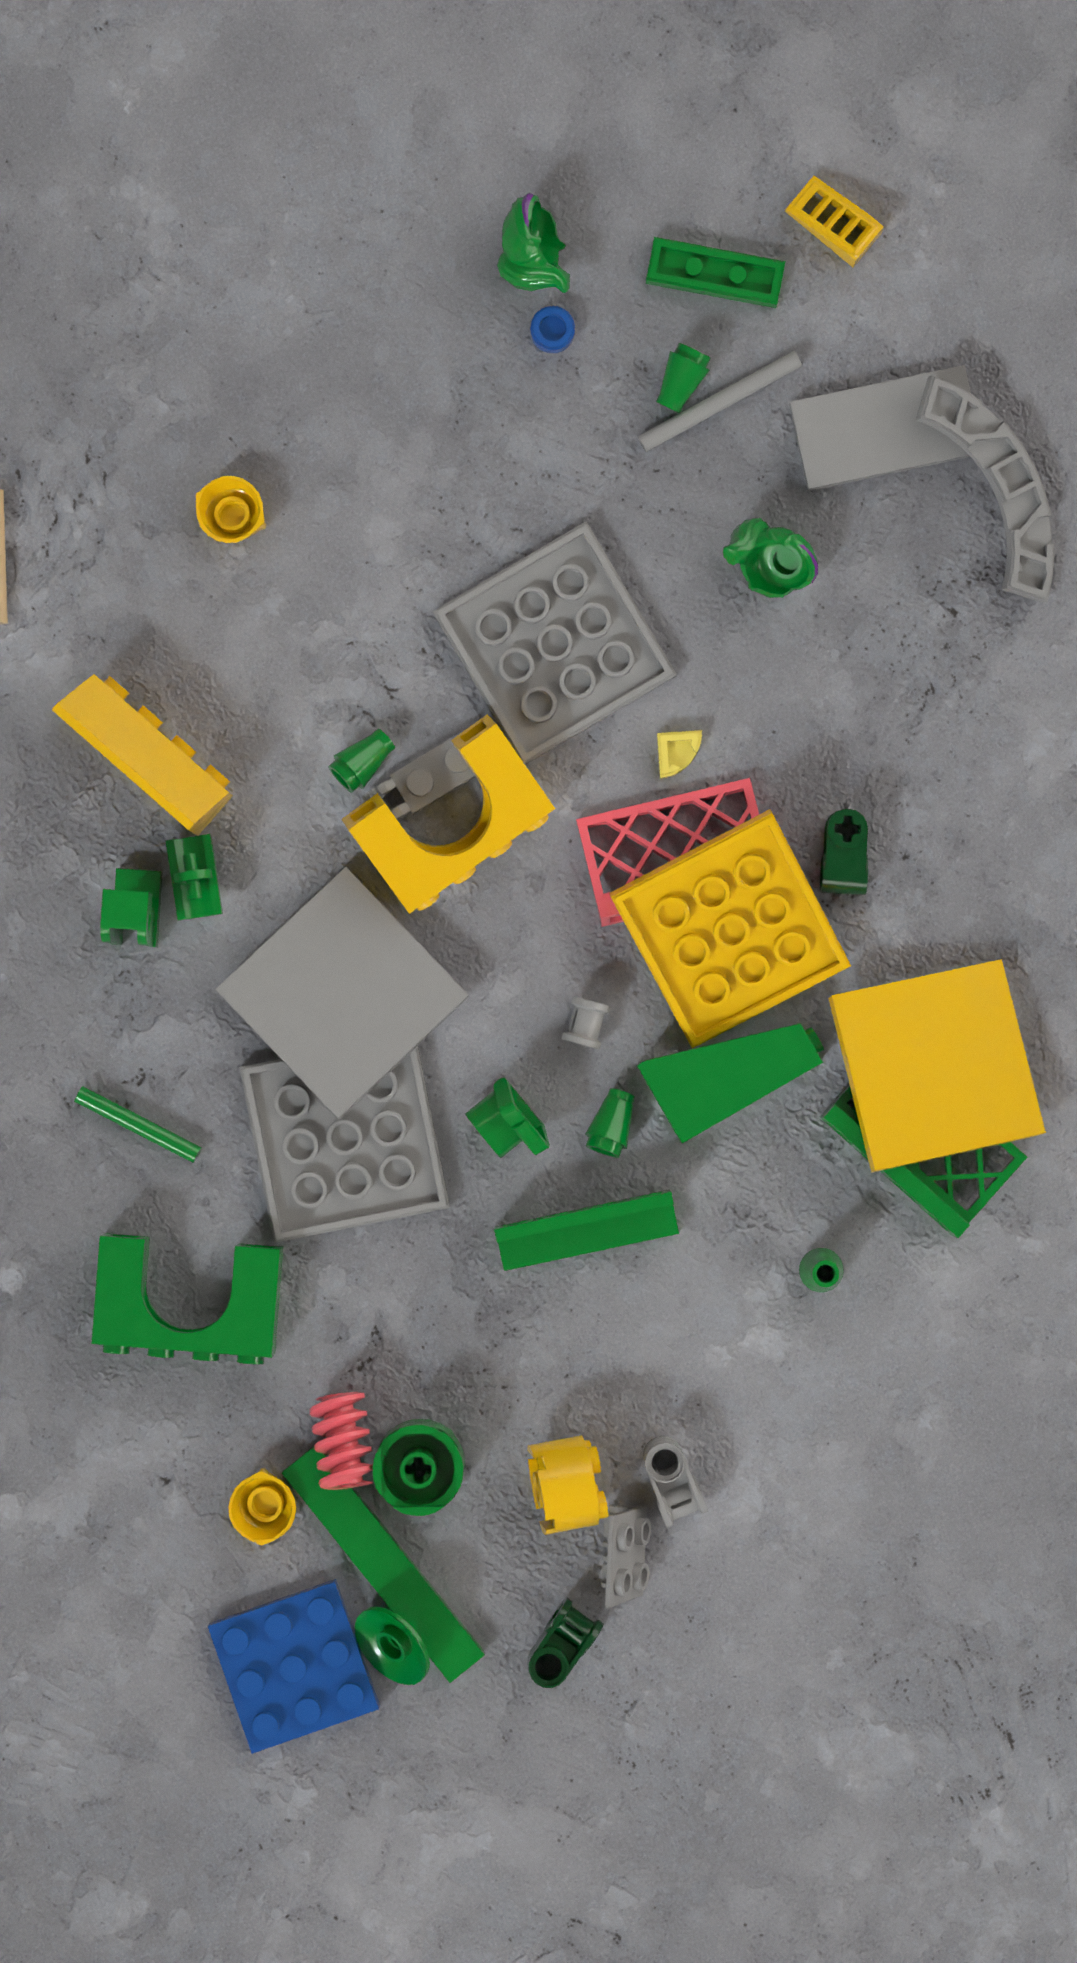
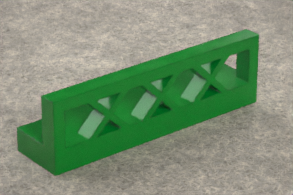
M668 1189L495 1226L494 1231L499 1245L503 1269L507 1271L679 1234L672 1192Z

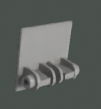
M609 1505L608 1517L604 1518V1537H608V1540L603 1541V1547L608 1548V1554L602 1555V1560L607 1561V1563L602 1564L601 1587L605 1588V1608H611L643 1596V1590L648 1585L649 1567L645 1563V1545L650 1540L651 1522L647 1518V1506L643 1505L627 1510V1506Z

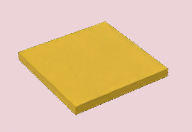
M771 809L609 893L691 1048L851 967Z
M1002 959L835 994L828 998L871 1173L1046 1133Z

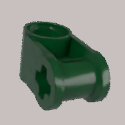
M838 810L826 820L820 867L821 893L866 895L868 885V826L864 816L857 810ZM844 816L849 817L851 825L857 826V834L849 835L848 842H844L842 834L835 833L834 830L836 824L843 823Z
M565 1598L548 1621L544 1632L528 1655L527 1665L530 1677L537 1685L543 1688H554L566 1679L580 1657L594 1643L604 1625L600 1620L593 1622L573 1608V1601L569 1598ZM566 1622H569V1623L572 1624L574 1627H576L577 1629H579L581 1632H578L576 1629H574L573 1627H571L570 1625H568ZM553 1654L560 1659V1667L554 1674L543 1675L536 1670L535 1664L541 1655Z

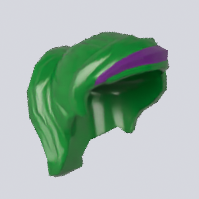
M532 193L517 198L512 203V207L505 217L502 227L503 252L497 263L499 273L502 278L517 289L535 291L556 287L562 293H566L570 289V274L562 270L558 265L559 251L565 249L566 244L560 241L557 235L556 222L552 213L541 207L539 197Z
M761 518L748 519L739 524L730 536L729 545L724 546L723 557L729 564L733 566L737 563L740 564L742 574L748 582V588L769 598H783L793 590L803 589L813 583L818 575V562L810 543L790 529L770 527Z

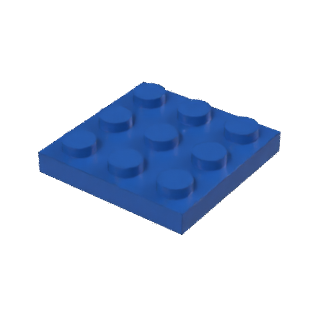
M336 1579L211 1622L208 1625L252 1754L379 1710L380 1708Z

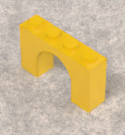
M488 714L451 740L477 777L483 793V807L480 817L473 829L464 837L445 845H429L414 839L403 829L378 793L341 819L409 914L416 909L420 911L431 906L439 898V892L452 883L460 884L466 881L475 873V866L489 856L490 858H496L505 853L512 845L511 840L525 830L531 832L541 827L548 820V814L555 810V807L510 742Z

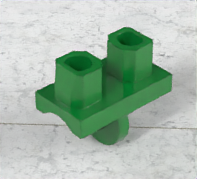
M211 834L165 840L177 920L182 921L223 914Z

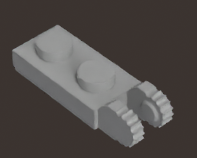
M455 735L391 774V779L371 789L361 798L366 802L378 793L383 799L385 795L398 789L405 803L390 809V811L399 820L411 812L413 815L476 776L451 740L457 736Z

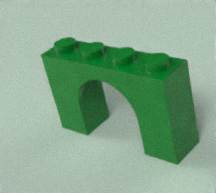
M111 1233L100 1235L91 1344L103 1345V1352L109 1354H130V1347L148 1348L147 1355L151 1357L173 1358L176 1350L193 1352L192 1359L219 1361L220 1354L237 1355L238 1363L256 1365L264 1364V1357L272 1358L276 1351L284 1246L237 1244L234 1251L231 1297L225 1312L211 1325L197 1329H185L174 1326L161 1318L149 1300L147 1293V1271L150 1236Z

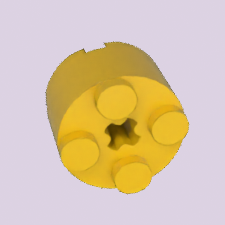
M579 1435L527 1446V1451L533 1457V1459H528V1468L536 1509H544L545 1520L539 1521L544 1535L598 1525L599 1519L608 1517L604 1491H599L594 1474L601 1473L597 1447L591 1446L590 1440H584L583 1436Z

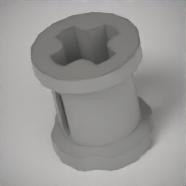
M573 996L571 1003L575 1007L568 1032H564L561 1039L600 1049L601 1043L598 1041V1036L604 1014L610 1012L611 1006Z

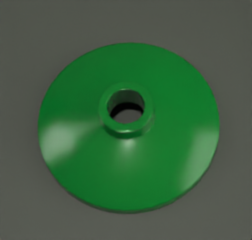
M381 1607L367 1608L357 1617L355 1621V1636L361 1651L374 1668L388 1679L403 1685L418 1684L426 1677L430 1668L427 1649L419 1634L406 1620L398 1614Z

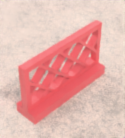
M750 778L576 819L601 926L624 922L610 897V892L603 893L600 877L609 863L631 875L626 882L627 884L643 876L640 872L652 853L657 854L668 862L676 858L657 847L669 826L691 838L681 853L683 855L691 851L696 842L701 845L708 842L707 839L700 835L712 816L734 828L746 822L748 817L752 819L759 815ZM743 792L747 808L738 822L717 810L724 796ZM716 798L711 806L703 802ZM694 804L707 812L695 832L673 820L681 806ZM672 809L668 816L659 812L663 810ZM650 814L663 822L652 842L630 831L638 816ZM629 819L625 826L617 823V821ZM606 824L620 832L609 852L606 853L591 844L588 828ZM625 837L647 848L635 869L613 857ZM594 854L604 859L598 869Z

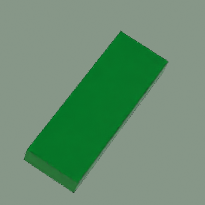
M654 237L645 284L777 308L786 261Z

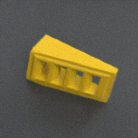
M814 175L785 209L788 215L851 267L858 263L884 229V226L871 215ZM817 192L823 199L810 214H807L802 209ZM831 204L836 210L824 224H821L817 219ZM844 215L849 219V222L837 235L831 229ZM858 226L863 232L851 245L845 240Z

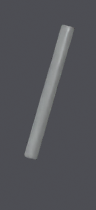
M792 351L639 435L638 440L644 451L648 452L802 367V363L796 352Z

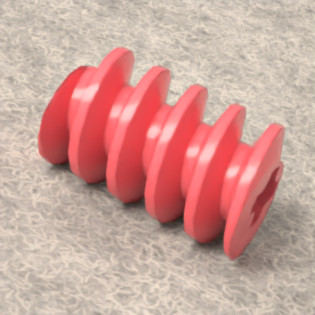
M346 1392L326 1395L315 1399L321 1402L309 1409L312 1417L324 1419L312 1426L313 1434L326 1437L314 1445L316 1452L328 1455L316 1463L317 1469L331 1473L319 1480L320 1488L339 1490L373 1483L363 1480V1475L373 1470V1464L361 1462V1457L372 1452V1447L358 1443V1439L370 1434V1429L356 1426V1421L368 1416L367 1411L355 1409L353 1406L354 1403L365 1398V1393Z

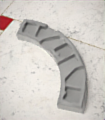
M934 375L929 376L916 421L933 427L957 443L975 461L991 485L999 503L1006 533L1007 558L1001 590L1041 603L1047 602L1054 566V544H1052L1049 521L1051 511L1044 486L1034 463L1023 444L1004 421L1001 422L990 410L983 406L982 401L949 381Z

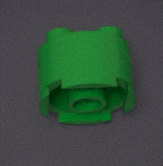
M429 1419L404 1421L387 1432L377 1449L373 1462L375 1487L387 1503L403 1514L425 1516L436 1513L455 1497L461 1487L465 1469L463 1449L452 1430L436 1421ZM414 1457H422L424 1464L431 1465V1468H427L422 1477L416 1476L415 1469L407 1468V1465L413 1464Z

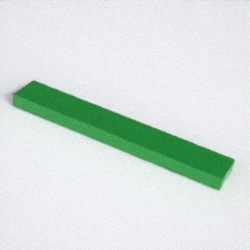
M313 1446L285 1468L282 1474L392 1612L401 1616L415 1629L425 1644L429 1658L448 1682L451 1683L485 1656V1651L354 1488L339 1490L320 1488L319 1480L331 1473L317 1469L316 1463L328 1455L316 1452Z

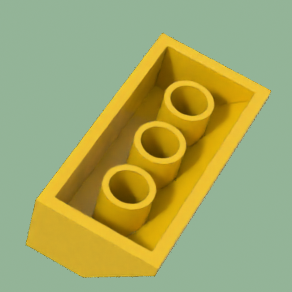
M93 674L52 708L54 713L187 830L197 836L233 797L225 789L230 781L211 764L205 770L196 764L191 758L197 752L177 734L171 741L158 730L163 722L144 705L138 711L129 705L124 699L130 693L110 675L103 682Z

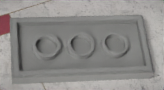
M965 365L791 401L789 407L807 491L970 457L948 436L931 426L916 421L929 376H937L971 393Z

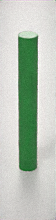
M84 1086L80 1088L74 1100L77 1104L192 1163L195 1162L202 1147Z

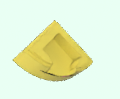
M702 730L657 733L660 779L674 776L689 766L700 748Z

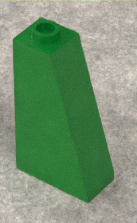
M801 1023L644 1060L636 1066L679 1141L683 1144L823 1063L819 1053L825 1049L812 1027L804 1030Z

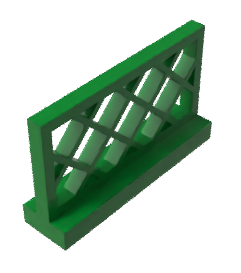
M849 1085L837 1100L830 1104L822 1113L820 1118L868 1160L857 1112L847 1104L853 1097ZM1007 1142L998 1145L1013 1158L1001 1172L983 1173L982 1148L975 1150L977 1173L952 1174L951 1155L944 1156L945 1175L927 1176L920 1169L919 1162L880 1172L951 1236L959 1238L970 1226L971 1220L1028 1157L1013 1143ZM995 1177L984 1190V1178ZM977 1178L978 1197L965 1210L953 1199L952 1180ZM946 1180V1192L934 1181Z

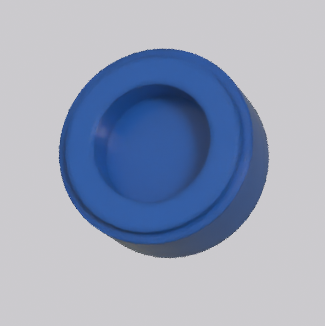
M547 306L540 309L531 321L530 333L532 341L537 348L546 353H559L567 349L575 335V324L570 313L558 306Z

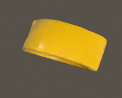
M236 476L219 477L212 480L195 495L196 515L199 525L208 536L216 541L236 543L251 537L260 530L266 529L263 502L260 494L252 484L243 478Z
M261 1468L255 1474L244 1479L234 1489L230 1497L228 1511L233 1527L243 1537L259 1545H265L281 1537L291 1528L295 1519L296 1503L290 1488L281 1479L268 1472L266 1468Z

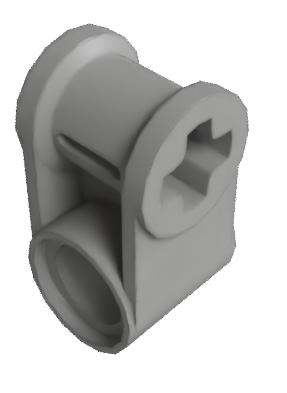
M658 1436L651 1439L644 1447L643 1459L654 1489L652 1492L666 1528L673 1526L674 1520L696 1511H700L702 1514L709 1512L695 1475L691 1474L679 1443L668 1436ZM663 1449L671 1450L676 1454V1461L673 1466L663 1470L653 1466L652 1458L656 1452Z

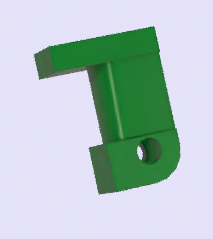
M116 868L115 890L103 889L100 935L103 943L122 945L123 929L137 930L139 945L158 948L163 872Z

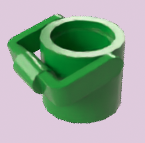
M506 1078L498 1079L493 1085L494 1090L465 1113L476 1130L500 1158L522 1141L534 1155H538L550 1147L545 1125Z

